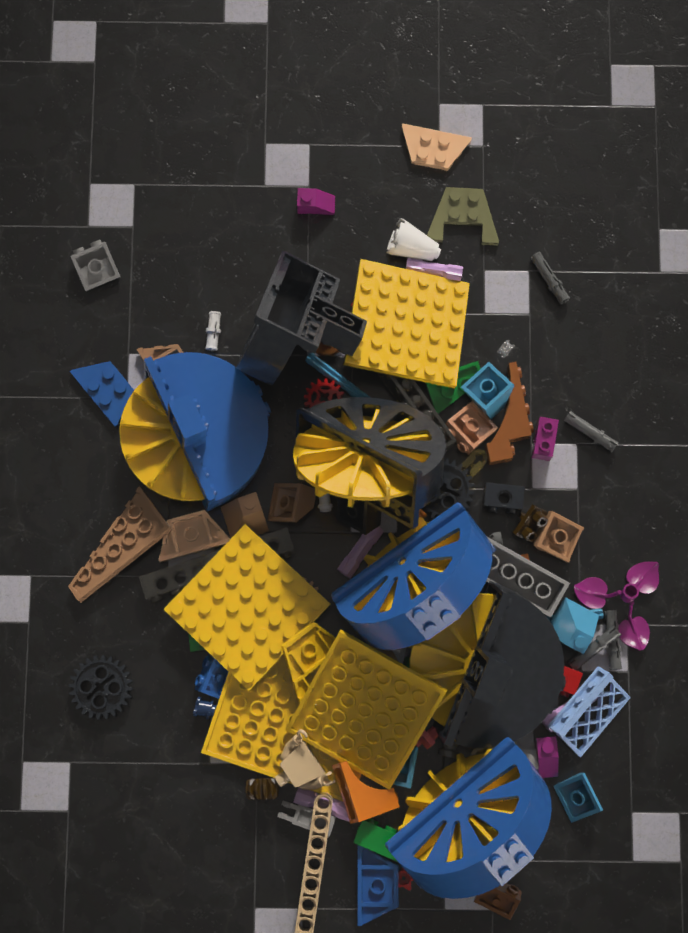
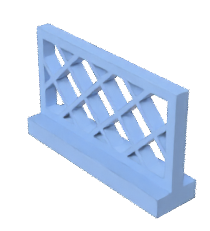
M599 666L548 725L579 757L586 752L631 698L613 679L614 677ZM610 682V691L604 692V688ZM615 694H621L622 698L617 703H614ZM603 696H609V704L603 705ZM598 697L597 706L591 707L593 701ZM608 709L607 716L602 718V710ZM591 711H597L596 719L590 720ZM585 713V721L578 722V719ZM596 724V729L589 733L590 725ZM579 726H584V734L577 735ZM573 728L572 736L566 737L567 732ZM583 739V744L577 749V740Z

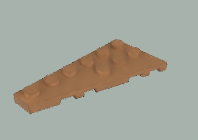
M140 486L135 491L136 494L133 499L129 500L125 505L126 509L121 516L115 519L103 536L97 550L91 553V558L85 567L79 570L69 584V589L80 603L172 531V528Z

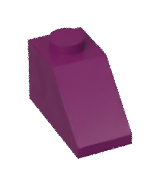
M298 188L297 212L298 214L335 215V196L319 189Z
M556 736L534 738L539 767L537 769L538 773L542 778L558 777L559 756Z

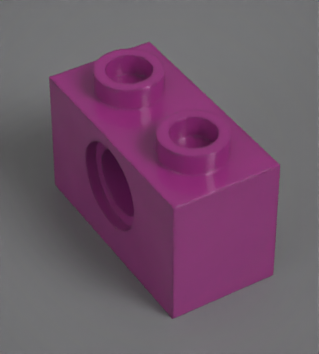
M539 417L536 424L531 458L550 461L553 458L559 420Z

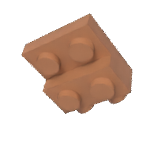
M471 401L445 423L443 429L448 438H453L458 443V449L469 455L490 437L498 427Z

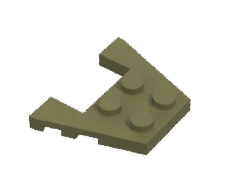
M446 187L427 236L435 242H443L444 224L482 226L481 245H498L499 239L484 190Z

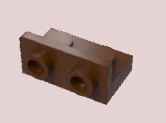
M506 883L503 886L500 885L488 892L475 896L474 902L510 920L521 901L522 891L515 885Z

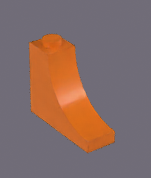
M347 761L332 765L350 824L364 821L400 807L398 803L399 797L394 788L390 790L375 789L367 786L354 775Z

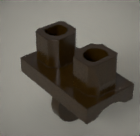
M532 504L526 514L523 512L519 513L518 516L522 520L513 533L520 538L534 542L538 537L535 531L538 527H545L549 521L546 517L548 512Z

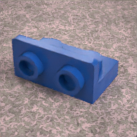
M209 653L202 662L201 674L195 680V690L219 699L228 671Z

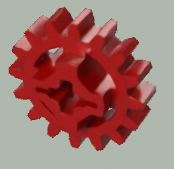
M325 378L324 382L321 383V380L317 379L316 385L311 382L312 389L306 388V392L309 395H304V399L308 400L304 405L305 407H312L325 402H321V396L324 398L328 397V401L332 400L335 396H337V399H340L344 396V392H339L341 386L335 387L334 380L328 383V379ZM313 393L317 397L314 403L311 400Z

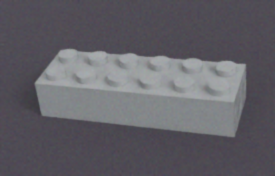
M488 538L496 548V551L492 553V565L486 582L492 581L516 591L534 604L542 613L551 617L570 583Z

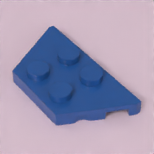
M111 361L71 370L70 373L115 428H117L120 424L119 421L124 407L134 391L131 385Z
M358 846V926H362L399 907V865L365 847Z

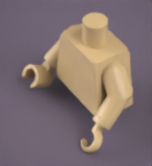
M298 730L297 735L285 744L280 756L282 761L280 766L284 771L275 776L277 783L282 787L291 781L295 788L299 787L302 790L318 789L333 784L335 780L330 781L328 779V775L332 774V772L325 774V771L305 741L302 742L303 737L300 733L305 738L308 737L307 733L304 730Z

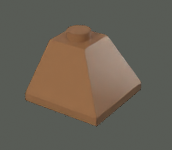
M275 483L267 521L297 522L314 508L315 488L303 484Z
M256 492L239 497L221 507L231 538L245 524L257 535L269 532Z

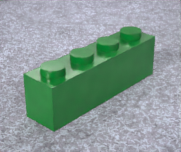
M371 818L361 821L353 843L398 862L385 847V843L396 834L397 830L387 825L385 829L377 826L379 822Z

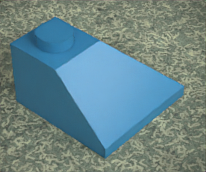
M488 362L461 388L491 420L505 407L514 384Z
M564 597L550 622L562 643L584 654L594 637L599 615Z

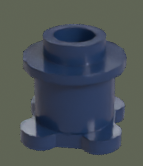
M198 697L193 716L197 717L199 715L209 720L210 717L214 716L217 706L214 705V701L209 702L202 700V697Z

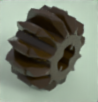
M261 778L246 781L245 793L247 799L272 800L278 797L279 786L276 779Z

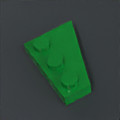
M478 361L459 367L455 389L425 382L436 415L465 394L461 387L481 369Z

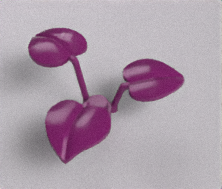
M642 562L632 566L626 575V580L629 584L625 585L622 590L611 594H606L608 590L606 583L597 577L586 578L574 586V592L578 600L590 609L602 608L606 602L605 598L620 595L624 602L629 603L628 620L622 621L618 627V631L621 633L619 638L627 646L640 651L645 649L650 636L649 625L643 617L638 616L632 619L634 600L639 592L649 594L658 587V562Z

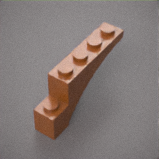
M516 362L509 363L507 366L508 380L514 384V388L507 402L504 419L493 440L485 446L488 465L510 462L515 455L514 445L510 444V442L530 439L531 433H534L533 424L528 420V415L530 414L528 403L525 404L524 396H526L525 386L521 385L520 382L522 371L520 367H517Z

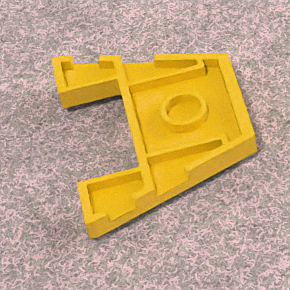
M315 622L309 623L281 645L299 704L310 686L305 677L322 664L335 640L333 635Z

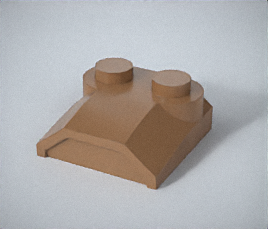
M549 511L546 516L549 521L545 527L538 528L536 532L538 537L534 541V546L540 551H545L569 563L584 527L553 511Z

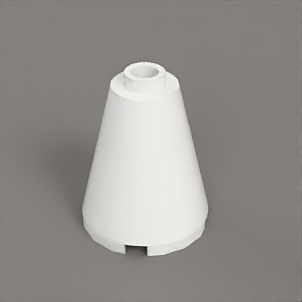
M401 218L396 225L399 228L395 231L393 230L388 243L387 254L433 261V259L438 258L441 249L437 242L406 220Z

